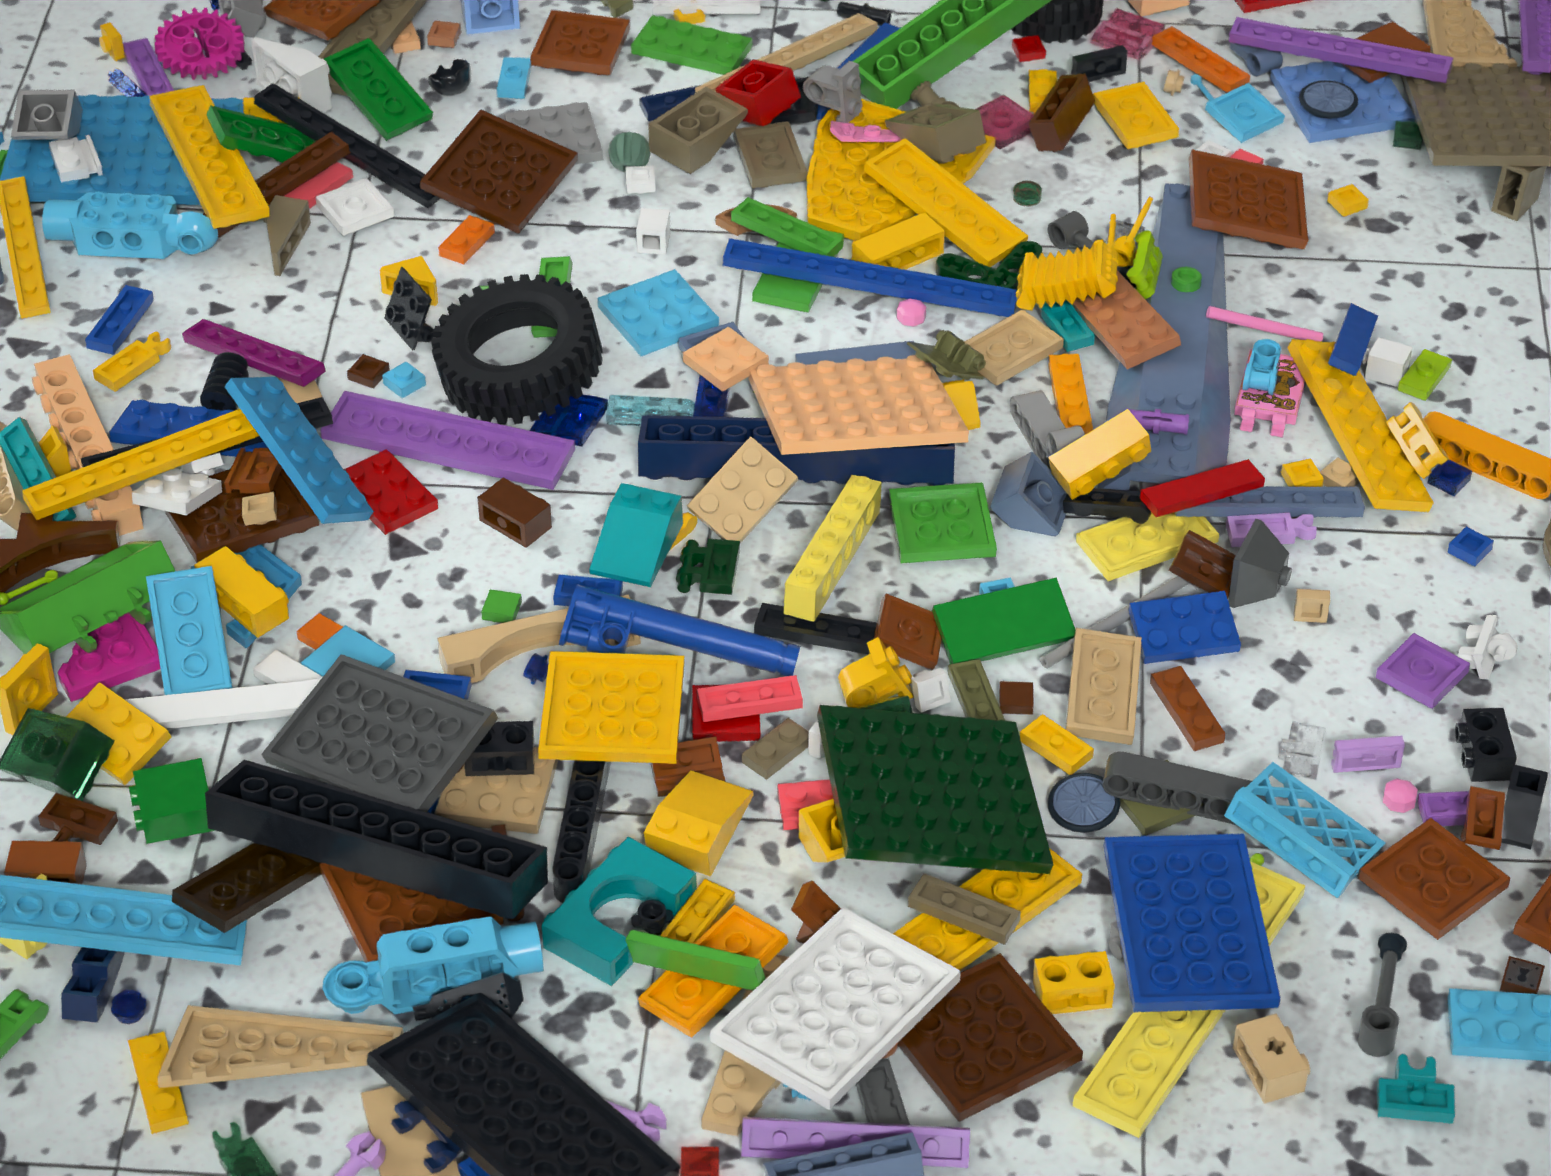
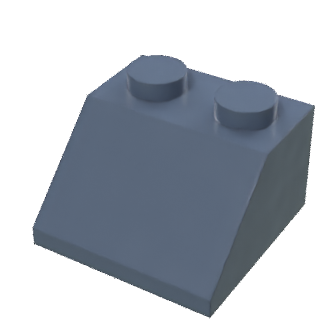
M1030 452L1004 467L990 508L1010 528L1055 537L1059 535L1066 515L1063 511V500L1067 493L1051 474V470L1033 452Z

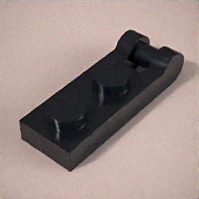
M1093 488L1089 493L1080 495L1073 500L1067 494L1063 500L1064 513H1073L1077 516L1101 515L1111 519L1130 517L1134 522L1143 524L1147 522L1151 515V511L1140 499L1141 491Z

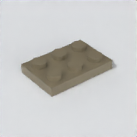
M789 121L765 126L736 128L734 130V140L752 188H765L773 185L807 181L808 171Z

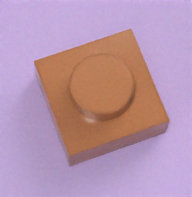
M434 20L427 35L428 45L454 48L461 34V24Z

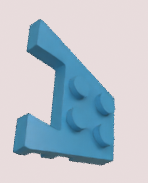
M262 545L248 548L244 552H235L236 555L240 554L254 570L261 571L276 588H282L288 600L302 585L301 575ZM236 619L226 624L227 634L244 648H248L257 638Z

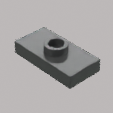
M880 1060L856 1083L868 1123L910 1125L890 1060Z

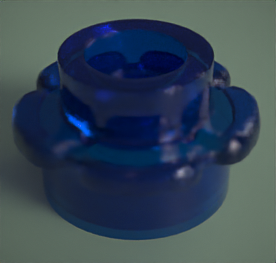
M534 653L529 660L523 676L531 680L532 685L537 680L543 683L547 678L548 655L541 656Z
M126 990L118 993L111 1001L113 1005L111 1007L112 1014L119 1022L124 1024H133L141 1020L147 1007L146 999L136 990Z

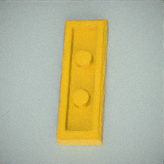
M704 879L660 936L694 944L726 913L735 901V892Z

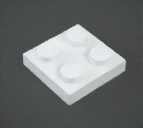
M367 178L316 196L317 207L343 236L394 217L393 206Z
M173 468L161 473L152 480L146 481L144 485L132 492V502L140 506L188 515L222 492L221 480L208 478L205 474H189L182 472L178 468Z

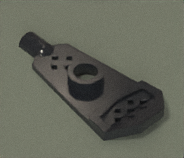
M502 971L489 977L434 994L429 1004L413 1007L415 1021L433 1018L450 1009L451 1004L455 1006L461 1003V999L464 996H473L479 992L484 994L512 1019L524 1000L521 982Z

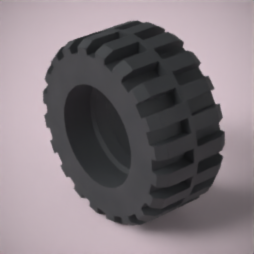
M1051 0L1011 28V30H1016V33L1022 37L1039 35L1044 43H1052V41L1066 43L1070 39L1075 41L1080 39L1082 35H1088L1098 26L1103 14L1104 0Z

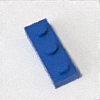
M125 285L86 337V348L114 355L154 301L153 291Z

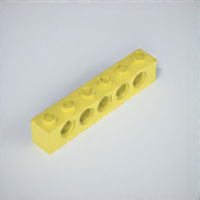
M851 475L785 582L784 614L815 622L880 513L882 482L865 476Z

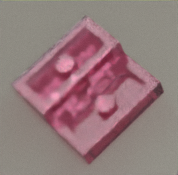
M1116 8L1108 22L1102 21L1090 41L1092 44L1106 49L1123 45L1128 51L1127 56L1140 60L1154 47L1152 46V38L1154 35L1164 31L1165 25Z

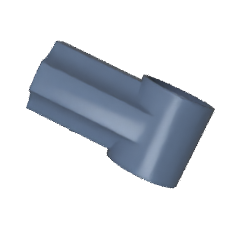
M1230 42V48L1246 61L1249 72L1255 77L1268 73L1273 69H1278L1283 64V57L1279 51H1269L1263 48L1243 46Z

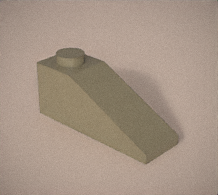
M275 195L269 205L270 217L263 218V221L267 223L274 275L280 276L309 228L311 220L307 200Z

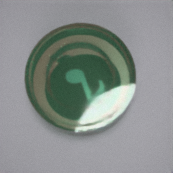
M1021 181L1014 186L1013 200L1021 206H1034L1041 201L1042 188L1036 182Z

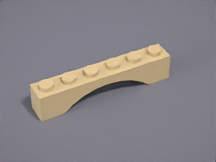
M629 594L621 596L630 599ZM569 608L437 638L439 659L444 674L471 677V683L482 681L493 669L521 653L537 648L559 645L562 628ZM631 634L627 647L641 644L640 636ZM607 639L604 641L606 644L611 646L619 644L614 639ZM566 642L565 645H576V644H572V643Z

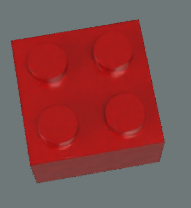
M755 59L751 60L716 87V91L719 94L748 109V114L742 121L758 126H765L771 123L773 118L782 111L789 109L801 97L792 68Z

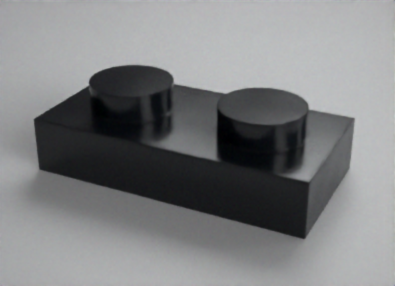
M1123 45L1073 56L1072 74H1086L1088 82L1126 74L1128 51Z

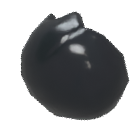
M455 59L452 67L449 69L439 65L436 73L428 77L429 85L433 90L442 95L460 94L467 89L471 82L470 63L466 60Z

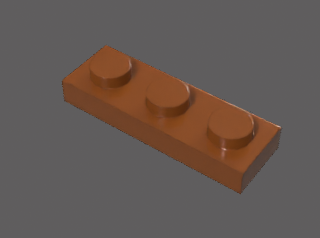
M1182 666L1151 674V686L1193 751L1225 742L1226 733Z

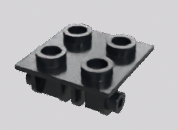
M401 267L397 280L394 283V289L389 304L386 307L384 318L412 350H415L417 342H431V339L434 338V329L425 321L432 299L404 267Z

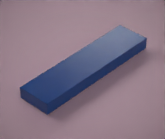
M1351 303L1328 364L1356 376L1378 315Z

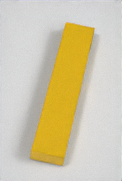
M25 177L0 181V209L21 319L51 313Z

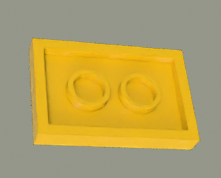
M1145 82L1093 93L1094 105L1126 149L1138 148L1178 138L1179 127Z
M100 682L53 729V732L59 739L124 786L134 777L133 771L141 770L172 737L167 729Z

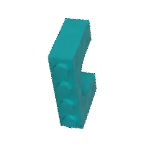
M627 837L618 847L616 846L610 851L607 859L598 868H594L589 872L586 880L576 890L569 892L564 902L554 913L551 912L545 917L541 926L543 948L608 985L613 986L632 966L633 960L626 937L599 922L594 917L596 911L610 901L621 898H633L644 902L647 900L660 901L665 905L666 910L673 912V917H675L697 889L696 873L636 840Z

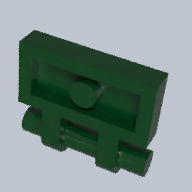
M708 539L707 547H698L699 544L696 540H688L686 547L681 551L680 561L682 562V567L678 569L676 576L678 591L688 593L694 583H700V592L732 595L740 554V541ZM703 563V567H695V565Z

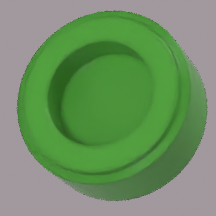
M1180 267L1173 271L1171 285L1181 292H1194L1201 287L1202 275L1192 267Z

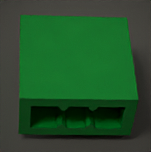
M202 758L133 771L135 785L129 786L132 807L138 805L140 807V810L133 811L137 832L144 830L146 844L215 831L209 829L207 824L205 793L208 791Z

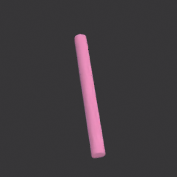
M1209 306L1206 311V318L1299 340L1311 339L1322 342L1323 339L1322 332L1212 306Z

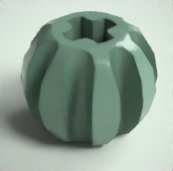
M623 132L617 134L609 144V159L613 167L626 172V167L646 166L650 158L649 143L644 136L638 133Z

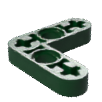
M1033 241L1021 242L997 269L956 254L946 253L940 255L936 260V275L1017 290L1019 272L1008 270H1019L1024 261L1025 253L1033 252L1039 259L1042 247ZM977 275V276H981V278H975V279H974V278H970V277H968V276Z

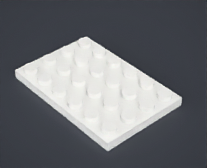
M843 907L710 1031V1042L830 1110L960 982L961 971Z

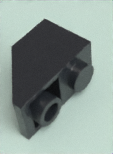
M1519 765L1513 766L1504 804L1501 843L1531 849L1548 772Z

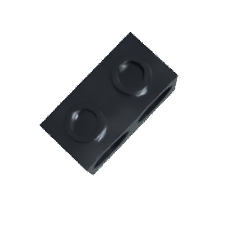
M1504 708L1463 709L1461 722L1455 725V739L1457 743L1462 744L1461 762L1463 768H1468L1471 782L1510 781L1517 756Z
M533 721L495 722L464 763L465 775L534 774L535 739Z

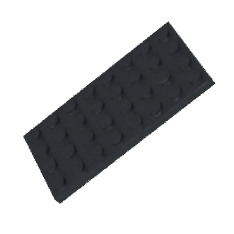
M480 992L374 1049L367 1055V1065L490 1176H679L680 1164Z

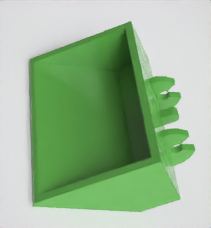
M161 540L128 542L0 607V630L24 654H27L37 643L48 647L49 653L72 641H75L85 652L91 653L97 648L96 640L92 636H88V633L118 620V617L129 613L141 625L150 622L151 612L142 607V605L150 601L146 576L176 571Z

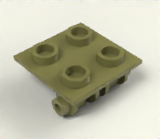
M949 330L938 332L935 346L907 342V345L916 351L915 355L919 359L935 364L937 366L935 370L943 376L952 378L953 375H957L968 381L971 378L982 380L985 378L978 372L986 364L983 354L979 353L969 344H965L962 339Z

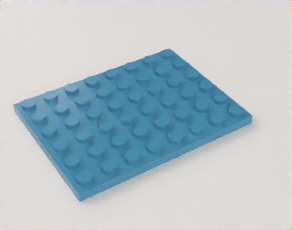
M93 94L77 96L83 112L80 131L72 138L77 137L78 140L86 139L85 135H90L102 166L103 175L98 176L97 173L89 174L90 178L61 183L49 149V142L59 139L12 140L11 138L0 181L24 176L30 202H46L48 199L78 200L87 192L173 196L176 205H201L150 106L149 96H97ZM233 97L212 99L216 107L244 113L243 99Z

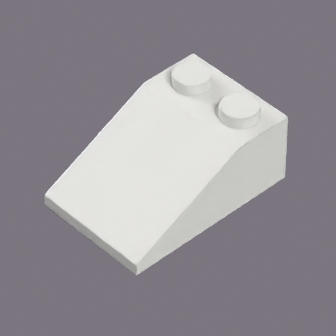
M258 37L251 39L258 86L265 89L274 83L292 95L300 97L302 101L322 113L332 109V90L329 86L328 78L330 71L324 59H320L309 50Z

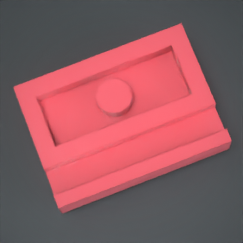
M830 780L777 784L783 830L799 829V809L833 799Z

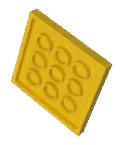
M550 651L538 747L539 759L676 764L685 665L684 656Z

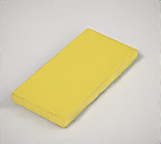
M1151 512L1149 519L1143 524L1134 522L1130 517H1122L1077 533L1076 542L1106 580L1111 581L1174 558L1184 540V536L1189 530L1213 543L1219 542V533L1205 517L1176 516L1175 512L1155 517Z

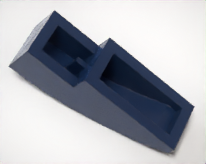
M86 947L80 949L72 962V977L61 993L62 1019L98 1023L111 996L125 952Z

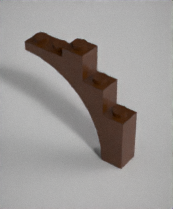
M21 513L16 539H0V593L6 592L22 579L44 568L67 560L106 554L120 547L117 521H55L54 514L36 520L32 513Z

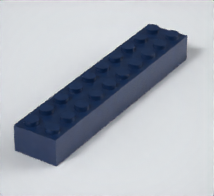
M642 415L638 439V476L647 477L652 480L662 479L663 477H677L681 480H692L694 478H709L711 480L751 436L797 475L798 480H803L807 483L835 481L839 484H846L851 475L865 476L882 483L897 482L901 485H912L914 483H929L933 486L945 485L946 483L954 484L955 443L781 455L765 418Z

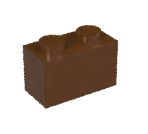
M504 477L477 497L479 521L525 548L552 528L550 504Z

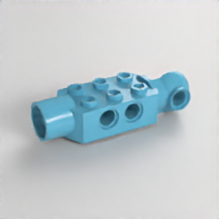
M87 192L78 200L48 199L43 209L42 226L45 238L47 240L73 241L78 255L165 259L176 250H181L191 255L204 252L213 247L218 240L217 228H212L210 219L207 216L192 211L177 214V205L173 196Z
M485 917L383 934L377 942V961H347L336 965L328 971L323 979L322 989L326 998L333 1005L350 1014L363 1012L369 1006L382 1004L393 1014L411 1012L414 1006L429 1004L434 994L489 977L502 971L512 977L543 972V957L537 924L534 921L502 927L492 917ZM464 996L461 999V1002L470 998L471 996Z

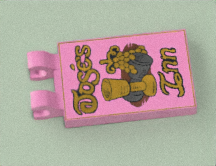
M1250 349L1247 363L1250 361L1253 349ZM1280 354L1278 376L1273 395H1268V391L1249 388L1247 391L1243 390V375L1234 415H1239L1242 418L1240 430L1252 432L1256 418L1272 421L1273 425L1270 435L1283 437L1286 424H1296L1306 382L1292 356Z

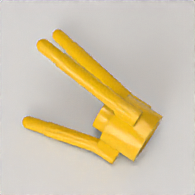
M1152 197L1147 198L1128 236H1121L1115 240L1116 214H1111L1107 245L1118 252L1119 267L1133 266V259L1137 253L1134 238L1153 202Z

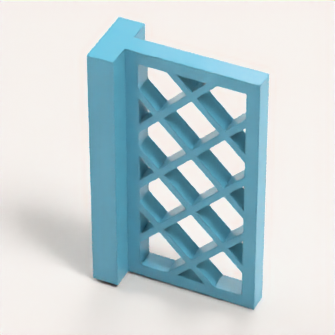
M1274 762L1264 769L1246 788L1242 786L1236 792L1224 815L1336 898H1339L1344 893L1348 884L1359 874V870L1369 863L1383 849L1386 843ZM1273 776L1280 781L1284 788L1271 787L1269 777ZM1256 795L1265 796L1267 803ZM1275 797L1288 798L1290 806L1277 805ZM1297 799H1305L1312 805V808L1299 807ZM1285 816H1293L1295 823ZM1303 817L1316 818L1318 827L1305 826ZM1325 819L1334 820L1340 825V828H1329ZM1313 836L1322 837L1324 844H1322ZM1331 838L1344 839L1347 847L1334 846ZM1354 840L1363 841L1371 849L1356 848ZM1342 857H1350L1352 865Z

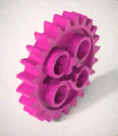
M193 8L191 14L182 10L181 17L172 14V21L164 20V27H158V34L154 36L155 53L157 54L158 62H163V68L170 67L171 74L180 71L181 78L191 74L192 80H195L197 75H202V78L206 80L207 74L210 73L216 78L218 77L217 71L219 70L228 73L227 66L235 68V60H241V53L245 51L244 33H242L241 26H236V19L228 20L227 13L219 16L217 9L211 14L208 13L207 8H204L202 13H198L197 9Z

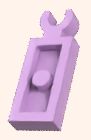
M1290 513L1227 516L1226 528L1231 547H1241L1255 519L1262 520L1281 544H1295V537L1304 540L1316 538L1317 527L1313 526L1314 517L1311 514H1303L1296 519H1292Z

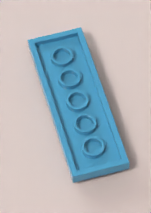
M277 377L230 378L225 386L226 390L321 523L369 520L374 511L367 503L365 496L359 492L350 479L349 474L333 456L331 449L325 445L315 427L310 424L302 413L300 406L294 402L286 391L284 384Z

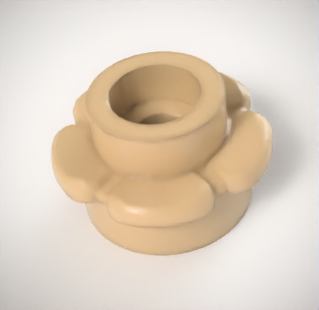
M1179 69L1177 72L1169 70L1163 91L1171 93V96H1174V92H1181L1184 76L1180 75Z

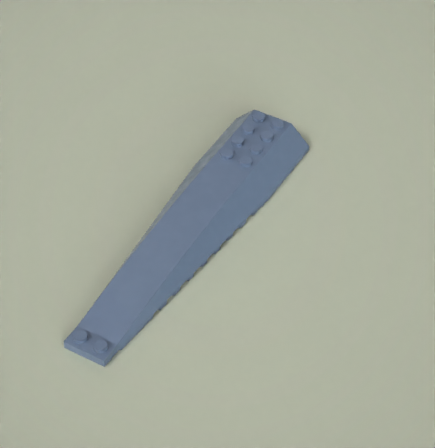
M1165 183L1163 202L1160 205L1153 231L1154 245L1159 247L1163 258L1155 293L1145 299L1179 334L1182 345L1130 369H1126L1120 362L1106 418L1107 422L1125 411L1126 408L1155 412V409H1161L1162 413L1189 414L1187 435L1159 431V434H1153V430H1146L1150 437L1151 452L1143 460L1133 462L1122 469L1117 476L1111 479L1107 478L1099 483L1098 489L1129 491L1130 481L1162 484L1227 465L1231 423L1227 322L1206 318V311L1209 306L1226 310L1223 232L1202 230L1192 226L1190 185ZM1180 267H1192L1198 270L1202 275L1201 287L1194 292L1176 290L1171 285L1173 271Z

